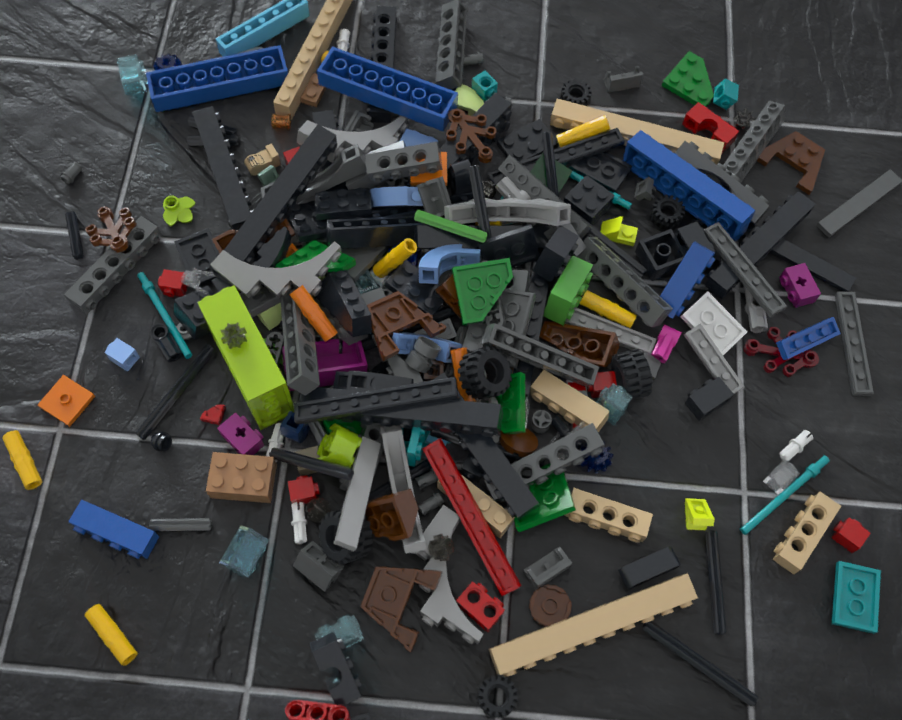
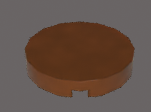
M525 428L523 433L511 435L505 434L503 431L500 433L499 442L501 446L511 454L517 453L520 457H526L537 449L538 439L527 428Z
M548 584L534 591L530 599L529 610L536 623L547 627L568 619L572 604L564 589Z

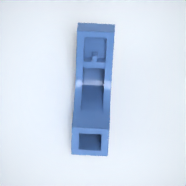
M404 186L370 189L371 208L423 206L417 187Z
M452 244L427 252L419 263V283L438 284L441 274L452 269V267L480 263V249L462 248V244Z
M393 332L392 340L400 349L398 354H409L411 350H415L414 344L419 336L429 338L441 347L436 360L445 363H452L450 350L462 348V344L437 337L430 338L428 335Z

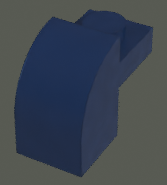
M289 411L280 425L281 435L298 443H302L307 438L308 430L310 429L308 423L297 425L294 420V412Z

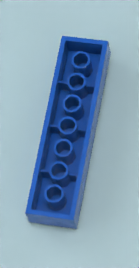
M281 45L146 72L150 96L156 112L280 87L288 75Z
M333 46L317 69L319 85L443 132L449 123L448 113L458 107V92Z
M642 130L627 141L623 161L633 166L631 170L643 180L648 177L654 180L653 186L658 191L668 195V198L671 195L674 196L673 199L679 198L678 202H683L682 206H685V210L697 219L700 218L701 222L708 227L719 222L734 242L747 231L755 213V209L749 204L737 198L736 195L727 191L720 184L710 179L706 174L697 170L690 163H687Z

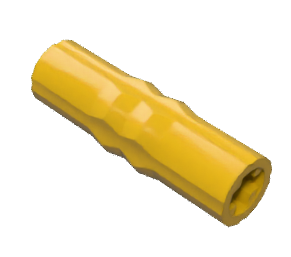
M606 115L558 134L556 137L560 147L605 132L610 129V125Z
M410 238L402 241L373 266L374 274L379 278L387 276L416 252V243Z
M588 290L580 302L581 305L597 312L599 315L605 316L607 319L627 328H631L637 317L636 314L620 307L618 304L612 303L610 300L604 299Z
M18 430L7 432L3 435L2 439L25 489L31 490L39 487L42 484V479Z
M100 604L94 605L85 613L86 619L122 666L129 664L137 657V651Z

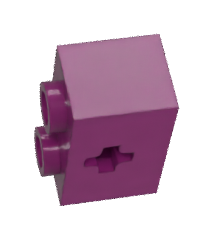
M805 263L785 268L779 277L781 285L788 294L789 301L793 303L795 308L814 303L821 295Z
M236 412L217 427L220 435L238 454L254 455L264 447L262 441L264 437L257 429L252 430L249 427L250 422L244 416L240 417Z

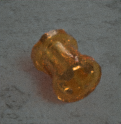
M272 113V129L278 127L290 130L291 115L287 114V116Z

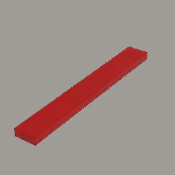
M439 438L422 448L501 596L520 588L521 584L442 439Z

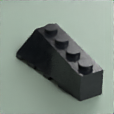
M348 270L329 273L321 281V291L318 295L312 297L314 299L317 298L323 308L326 307L330 311V315L333 318H337L339 324L352 337L371 334V313Z

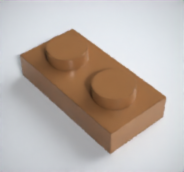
M316 73L312 74L300 98L301 103L317 107L326 87L319 85Z

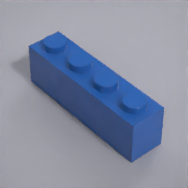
M697 242L692 243L660 295L673 308L668 315L672 319L676 315L678 317L681 315L685 308L682 306L685 300L689 301L695 293L692 289L696 283L700 284L705 277L703 274L706 267L710 268L715 261L713 257L715 253Z
M84 500L80 501L68 521L74 526L73 530L82 535L87 532L92 535L91 538L100 543H103L105 540L110 543L109 546L113 549L121 551L123 548L129 551L128 555L139 559L140 556L147 559L159 538L155 531Z

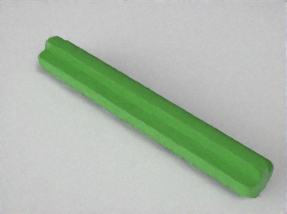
M417 210L415 213V221L481 243L486 241L487 232L421 210Z

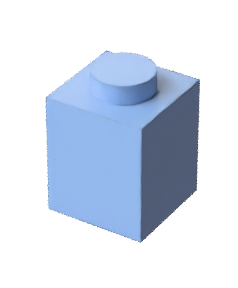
M118 338L110 343L104 352L110 361L127 372L140 358L134 348Z

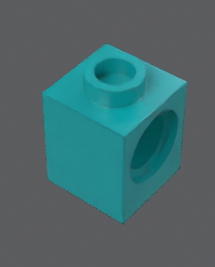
M486 71L472 78L471 88L477 92L484 102L494 93H497L498 83Z
M725 78L714 87L713 103L726 110L738 101L739 85Z

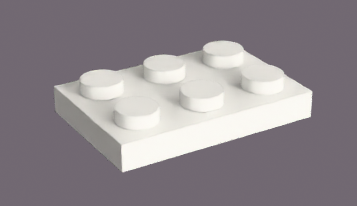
M708 291L681 316L691 329L701 323L722 355L747 333Z

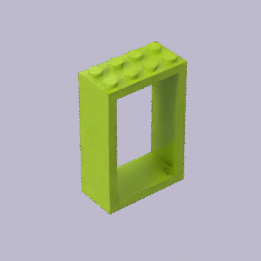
M235 285L226 287L212 296H206L197 302L210 332L260 430L285 419L289 411L294 412V405L287 383Z

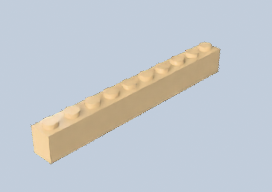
M326 0L273 101L277 116L292 120L312 74L316 73L323 53L328 50L353 0Z
M561 99L556 100L551 115L550 125L567 130L606 115L610 125L609 130L618 128L625 141L624 145L640 130L650 135L660 144H663L673 153L677 151L684 141L688 143L692 141L699 147L698 151L702 154L704 152L708 153L713 158L711 161L716 165L720 161L724 142Z
M682 574L489 648V652L497 674H503L504 677L515 674V669L522 666L524 669L536 666L535 661L544 659V662L556 658V653L563 651L564 654L575 651V646L581 643L587 646L595 643V638L603 635V638H608L615 635V630L622 628L625 631L634 628V623L640 620L642 623L654 620L653 615L658 613L664 616L674 612L673 608L680 605V608L688 607L693 604L692 600L698 597L689 575Z

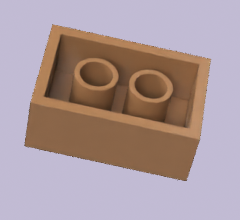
M213 452L206 492L213 499L271 503L277 467L274 457Z

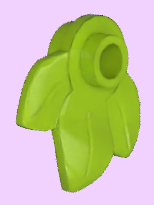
M166 197L163 202L165 210L163 218L169 226H173L177 221L181 223L191 222L193 215L190 208L196 204L195 201L189 197Z

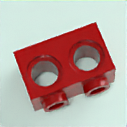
M472 581L456 600V603L465 614L488 633L504 614V604L496 597L492 599L487 594L488 590L482 584L478 583L476 585ZM470 594H476L479 597V601L471 603L467 597ZM492 608L495 611V616L492 618L486 617L484 610Z

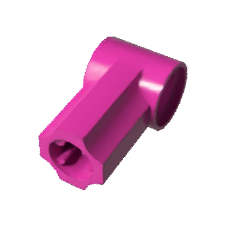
M664 324L651 355L661 363H666L672 348L675 347L682 332Z

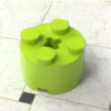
M335 423L329 428L332 430L329 435L325 434L317 451V455L320 457L317 459L350 468L355 460L353 455L355 450L361 445L362 438L358 434Z

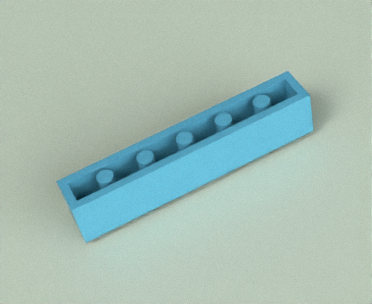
M283 0L217 37L216 43L219 53L223 57L253 49L309 17L308 2L306 0Z

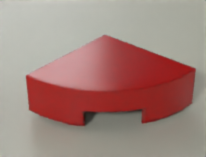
M215 405V407L204 411L200 420L220 425L226 406Z

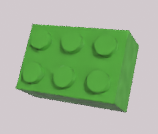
M572 256L550 293L544 317L563 326L567 319L571 320L575 307H578L582 300L580 296L584 295L588 290V284L594 274L591 272L593 264Z

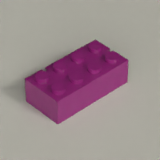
M339 339L315 342L320 382L318 387L334 385L336 371L367 372L368 365L361 341L347 345L342 340V354H339ZM282 346L283 365L286 374L284 346ZM288 386L289 391H295L294 389Z

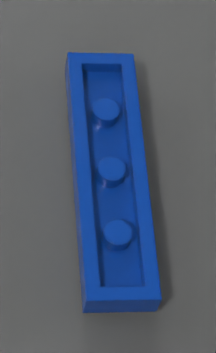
M830 317L776 342L782 359L786 360L841 333L835 318Z

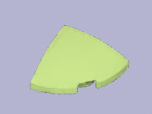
M462 84V86L457 87L458 107L456 109L466 110L468 115L473 116L484 104L483 99L480 98L475 90Z

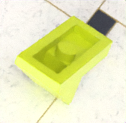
M623 217L602 222L600 232L613 242L634 246L638 228L621 224Z
M685 498L686 528L688 530H706L707 526H714V517L705 499Z

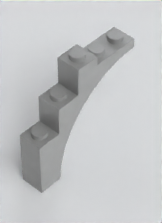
M399 116L395 121L386 126L362 132H346L326 128L336 134L338 143L336 150L328 155L327 160L333 163L342 150L358 144L365 154L398 142L401 134L409 127V124H407L408 118ZM307 120L298 130L297 143L302 146L317 124Z
M485 198L489 221L533 222L554 226L570 223L571 204L540 198L527 201L514 198L501 200ZM474 199L464 203L444 206L445 219L460 224L478 222Z
M334 241L324 252L313 259L295 266L283 268H264L250 265L236 259L224 250L210 265L248 298L251 295L255 296L260 291L261 284L278 298L282 295L286 296L292 287L290 286L292 284L296 288L303 285L311 296H316L322 289V282L318 277H323L329 269V264L332 261L335 263L340 258L341 246Z
M380 426L392 494L411 489L414 495L401 426ZM418 512L412 536L401 539L405 554L418 553L426 549Z
M443 505L423 533L426 549L416 553L423 560L429 559L424 569L440 570L443 572L435 591L419 584V587L425 592H433L421 609L420 615L423 616L422 620L431 627L433 624L438 627L443 620L445 621L444 625L453 632L458 630L462 633V638L470 644H473V642L479 644L483 638V633L472 625L459 609L447 579V550L451 537L460 522V518L457 513Z

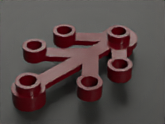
M771 327L768 330V338L772 339L775 343L782 340L780 330L777 327ZM789 331L786 337H789L790 335H793L797 332ZM755 339L748 340L743 347L744 352L749 356H754L758 352L779 356L774 360H768L764 364L763 368L767 373L774 372L778 366L790 359L798 360L793 365L787 364L783 368L782 372L786 377L793 376L802 367L811 368L819 362L818 354L811 349L783 360L777 347L759 344Z

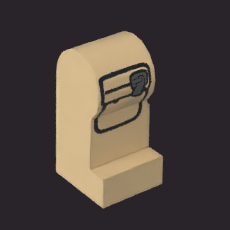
M272 143L265 146V150L249 155L244 160L251 175H257L270 165L274 167L281 165L279 155Z

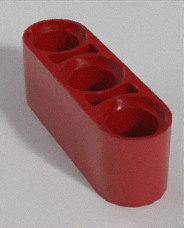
M293 700L285 708L288 720H338L340 718L351 720L347 708L342 705ZM301 713L299 716L293 717L295 714Z

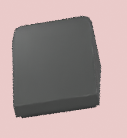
M645 352L644 356L650 366L652 379H655L661 362L648 352Z

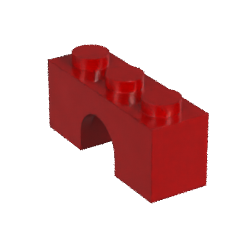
M699 102L686 113L682 123L683 126L694 134L702 129L711 131L713 133L711 139L724 142L722 154L735 142L739 133L734 126L724 121L720 116H717Z

